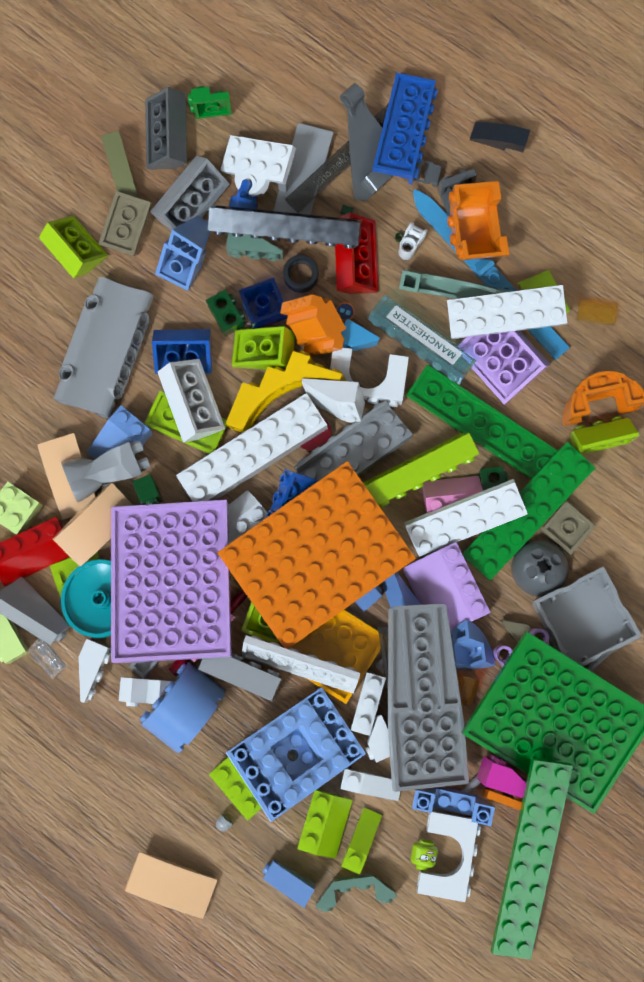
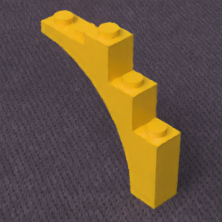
M293 351L286 370L277 366L274 368L267 367L260 386L253 382H249V384L242 382L226 425L232 430L241 433L246 432L252 428L263 410L275 399L291 390L302 387V379L346 381V378L338 369L332 368L328 370L323 365L315 363L309 353Z

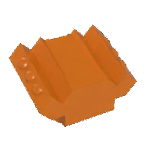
M312 294L282 303L280 314L288 315L286 325H289L294 332L297 344L304 346V352L309 353L313 357L342 350L344 338L341 332L346 327L331 300L327 298L322 299V297Z

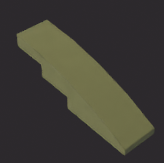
M116 131L101 135L116 190L138 198L120 132Z

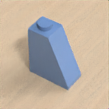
M196 216L177 226L171 231L168 246L196 264H199L210 235L208 222Z
M273 859L272 863L267 862L262 871L265 874L263 877L264 881L305 908L315 890V883Z

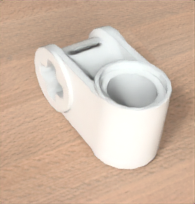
M411 222L400 242L399 256L404 260L413 258L417 249L424 241L428 230H423L415 226L414 222ZM408 246V247H410L412 250H411V251H405V250L403 249V247Z

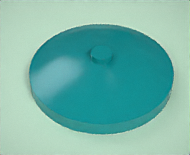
M92 560L84 563L69 575L61 593L63 615L68 624L82 635L92 638L111 636V561Z

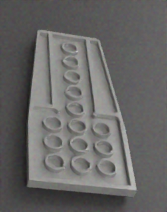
M426 604L390 607L388 610V736L392 791L398 792L469 784L465 735L461 733L465 727L446 605Z

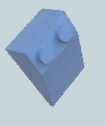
M120 406L109 418L87 453L96 459L106 451L127 441L130 443L140 440L143 446L153 433L123 406Z

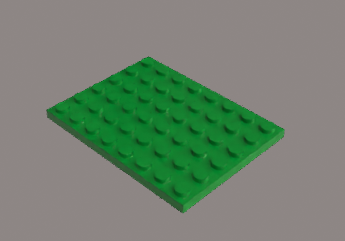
M525 631L461 733L527 774L529 773L532 758L571 763L573 768L566 797L595 814L644 738V704Z

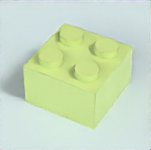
M7 481L0 491V524L16 535L29 528L44 505Z

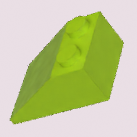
M285 326L235 330L232 367L266 370L267 367L274 368L277 366L286 370L294 351L295 334Z

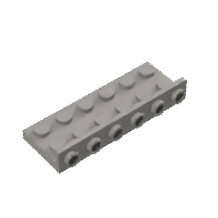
M387 400L376 404L369 413L362 414L361 422L347 425L340 434L329 438L326 444L314 449L307 458L300 459L294 468L298 474L321 480L348 461L359 477L413 438V434L390 408Z

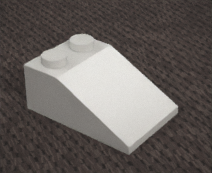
M302 379L305 392L313 404L349 423L361 422L365 401L359 382Z

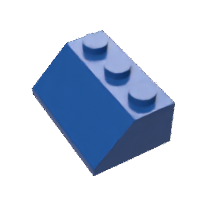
M211 329L154 330L152 349L155 374H158V371L170 362L200 359L205 373H212Z

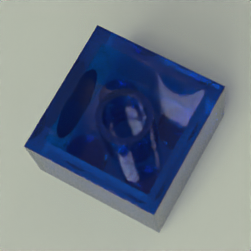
M274 277L238 290L252 329L262 328L288 318V315L280 314L284 301Z

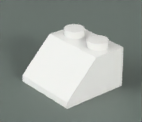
M382 715L376 716L371 734L367 740L368 747L365 748L370 760L375 759L376 763L390 757L388 728Z

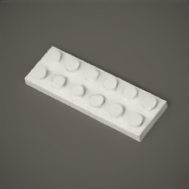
M563 285L447 300L451 339L567 324Z
M514 479L406 521L404 525L420 557L528 513Z
M246 636L243 642L241 656L243 658L346 692L354 693L360 673L354 668H344L338 666L333 661L325 662L319 660L314 655H304L296 649H286L275 642L268 643L262 641L257 636Z

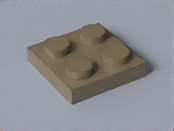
M566 501L540 531L570 556L596 526Z

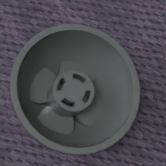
M533 540L525 543L514 555L511 570L514 581L521 590L532 596L543 597L562 588L569 574V564L565 553L559 546L547 540Z

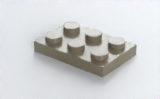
M116 191L99 245L135 257L152 203Z

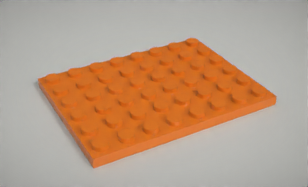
M348 461L217 552L279 642L286 649L295 645L416 559Z

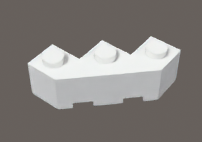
M121 677L119 701L126 702V706L138 707V703L154 704L158 697L162 699L167 693L164 690L171 681Z

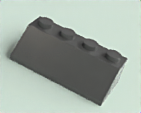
M167 87L145 99L146 169L149 170L176 169L187 163L185 93Z

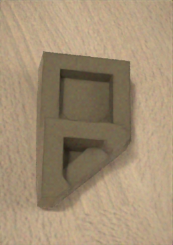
M500 620L517 644L525 631L530 632L532 630L528 624H524L521 621Z

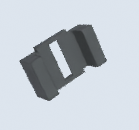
M421 160V163L417 162L416 167H419L417 179L414 178L413 181L425 184L432 183L433 187H437L441 166ZM424 163L427 164L424 180H420L422 164Z

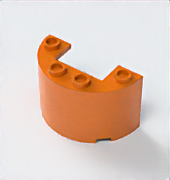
M499 181L454 185L452 192H449L450 216L447 217L448 227H451L452 233L450 234L451 246L454 245L457 258L460 260L509 255L507 236L501 237L497 204L501 200Z
M603 371L590 375L578 385L567 399L563 409V427L582 423L581 417L591 414L588 402L614 397L619 415L637 411L644 405V390L635 380L633 381L620 372Z

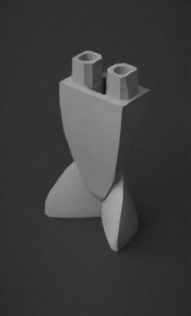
M140 440L122 443L106 451L95 460L72 458L61 461L77 503L92 495L102 483L133 478L150 468L147 457L136 461L134 456L135 453L143 451Z

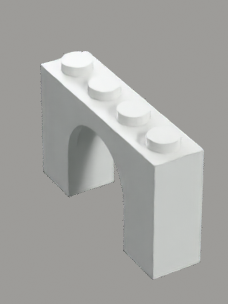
M342 348V350L332 352L330 370L332 368L340 370L347 382H353L349 373L352 349ZM390 354L385 380L375 388L367 389L360 387L364 400H368L370 404H378L387 400L390 407L402 405L409 357Z
M433 810L432 813H429L426 831L456 839L462 849V859L458 867L447 874L419 870L416 887L418 894L461 902L466 901V897H469L471 892V885H468L469 876L473 877L474 865L471 864L472 857H476L477 854L475 838L480 834L481 824L471 822L472 818Z

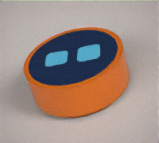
M341 303L337 306L336 310L343 322H346L347 319H353L355 311L351 304Z

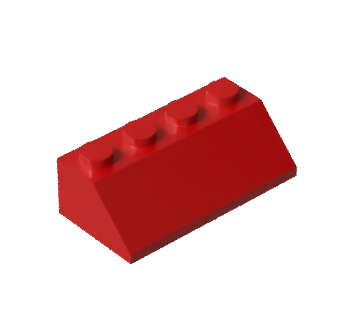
M350 212L339 216L338 218L362 220L360 244L355 246V248H345L344 244H336L337 291L348 294L379 292L375 220Z
M59 518L50 519L0 542V580L4 586L10 585L20 577L25 578L70 557L53 540L64 527Z

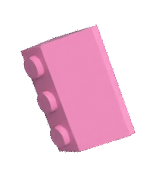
M479 476L423 482L425 514L482 492L483 489Z

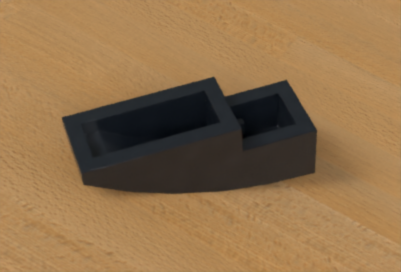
M475 122L470 141L504 151L505 148L523 153L530 130L507 124Z

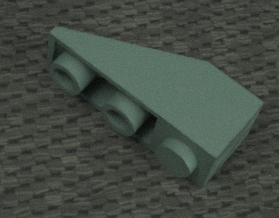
M228 232L226 250L227 254L231 257L241 258V256H247L254 260L260 258H267L270 261L283 260V251L263 238H251V235L248 234L237 237L232 236V233Z

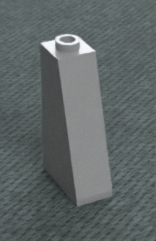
M20 577L0 591L1 615L49 645L56 641L61 642L67 636L66 631L70 625L23 577Z

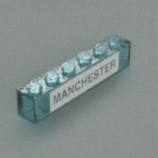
M386 295L375 305L369 315L368 320L375 326L384 330L390 337L395 338L404 347L409 348L419 358L427 361L436 370L441 371L457 384L463 381L476 362L474 358Z

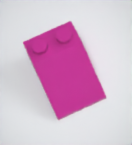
M492 754L490 757L483 756L477 779L486 787L523 798L526 783L506 765L507 762L502 760L501 757Z

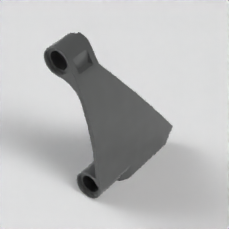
M353 83L340 95V100L345 106L348 116L354 200L366 202L393 175L372 171L382 127L367 108L363 89L358 84Z

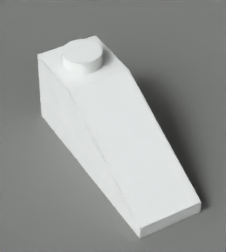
M349 768L344 769L340 789L395 801L399 800L400 791H392L391 778Z

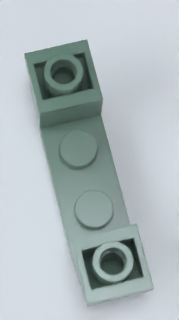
M373 873L335 878L316 901V909H321V912L332 911L333 907H337L335 890L348 892L351 891L350 888L358 887L359 890L371 888L370 885H374L376 900L381 901V903L393 902L392 899L397 897L395 890Z

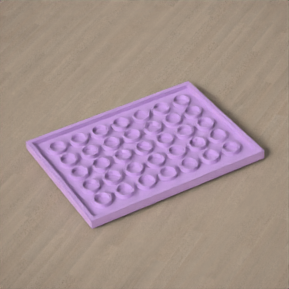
M227 500L111 507V663L232 657L230 571L217 554V552L229 545Z

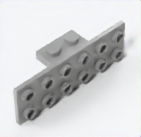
M300 123L297 125L292 143L296 151L286 184L277 183L279 192L273 211L311 215L332 141V131Z

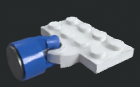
M230 135L220 169L223 173L235 175V184L238 192L236 196H231L229 206L257 209V196L266 192L270 182L286 184L296 148L293 145Z

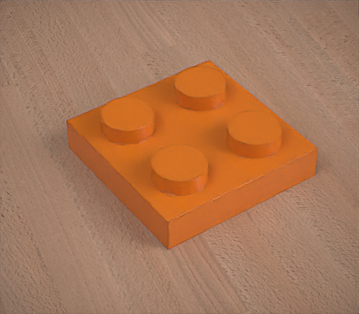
M484 788L482 796L521 810L523 798L511 794L505 796L502 791Z

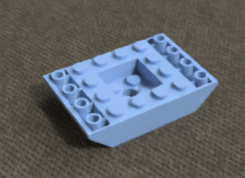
M322 687L226 752L270 822L366 754ZM288 751L296 753L295 761L288 759Z

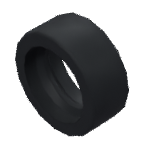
M296 255L288 259L283 269L284 281L288 288L294 292L303 293L315 287L319 276L315 261L306 255ZM297 264L309 266L312 271L311 279L304 284L293 282L290 278V270L293 266Z

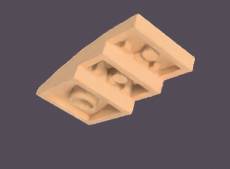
M72 433L37 444L62 520L74 517L77 512L82 511L96 497L94 492L88 498L77 503L63 470L61 461L83 458L76 434Z
M109 483L82 511L76 513L53 540L78 566H82L111 539V507L133 506V504L113 483Z
M139 851L125 891L162 906L203 919L217 879L198 873L196 870L177 865L175 862Z

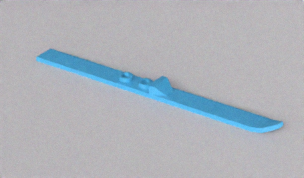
M414 189L413 198L417 210L455 251L454 245L451 246L450 234L452 233L451 227H448L447 224L448 215L429 196ZM487 258L463 260L485 285L517 291L494 266L495 263ZM551 327L527 329L555 361L570 348Z

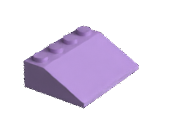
M520 330L466 337L456 347V349L462 352L461 357L504 405L551 365Z
M456 542L402 568L415 597L421 605H446L450 632L465 620L472 622L491 613Z

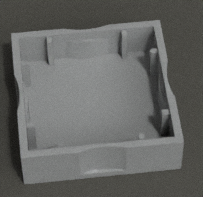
M604 566L579 578L573 584L557 589L532 603L555 649L583 667L642 637L630 613L621 603L617 590Z

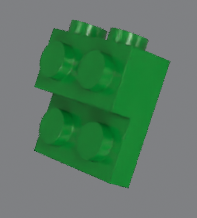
M198 86L195 89H191V93H188L191 113H195L196 119L232 115L229 92L217 91L210 94L209 87Z

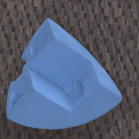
M465 620L451 631L456 671L477 670L495 665L494 655L489 642L474 623Z

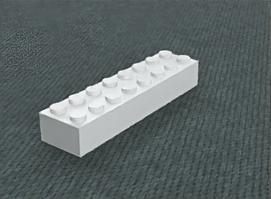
M306 393L176 476L192 502L215 501L324 432L328 427Z

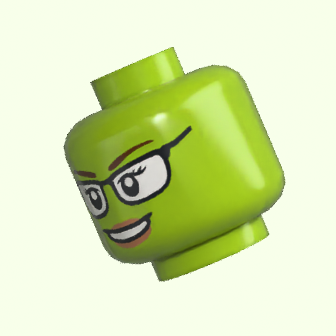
M419 839V842L413 844L410 860L416 865V869L427 871L428 868L435 866L438 848L434 845L433 841Z

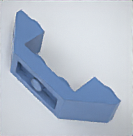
M444 787L416 789L412 809L432 813L434 807L472 816L471 822L488 826L492 825L495 805L476 794Z

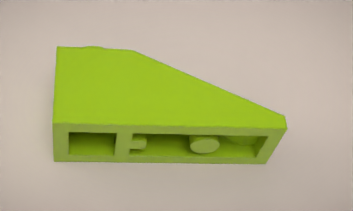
M365 807L363 808L341 862V867L357 874L361 873L380 823L381 814Z

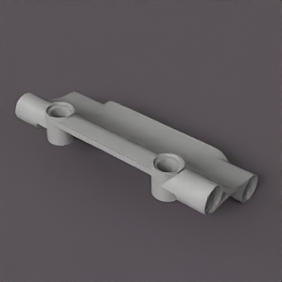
M98 277L92 295L85 300V305L59 370V378L61 380L53 400L90 411L104 418H110L115 405L114 400L120 399L124 393L147 330L149 315L146 312H149L154 295L119 284L104 277Z

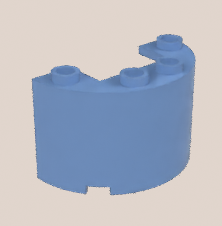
M190 662L187 665L184 663L176 672L179 675L175 683L171 681L164 690L167 692L162 699L158 697L152 705L154 709H151L150 712L146 710L139 719L141 726L176 753H180L184 749L182 746L184 744L188 745L199 733L218 707L216 703L218 700L221 701L226 692L225 689Z

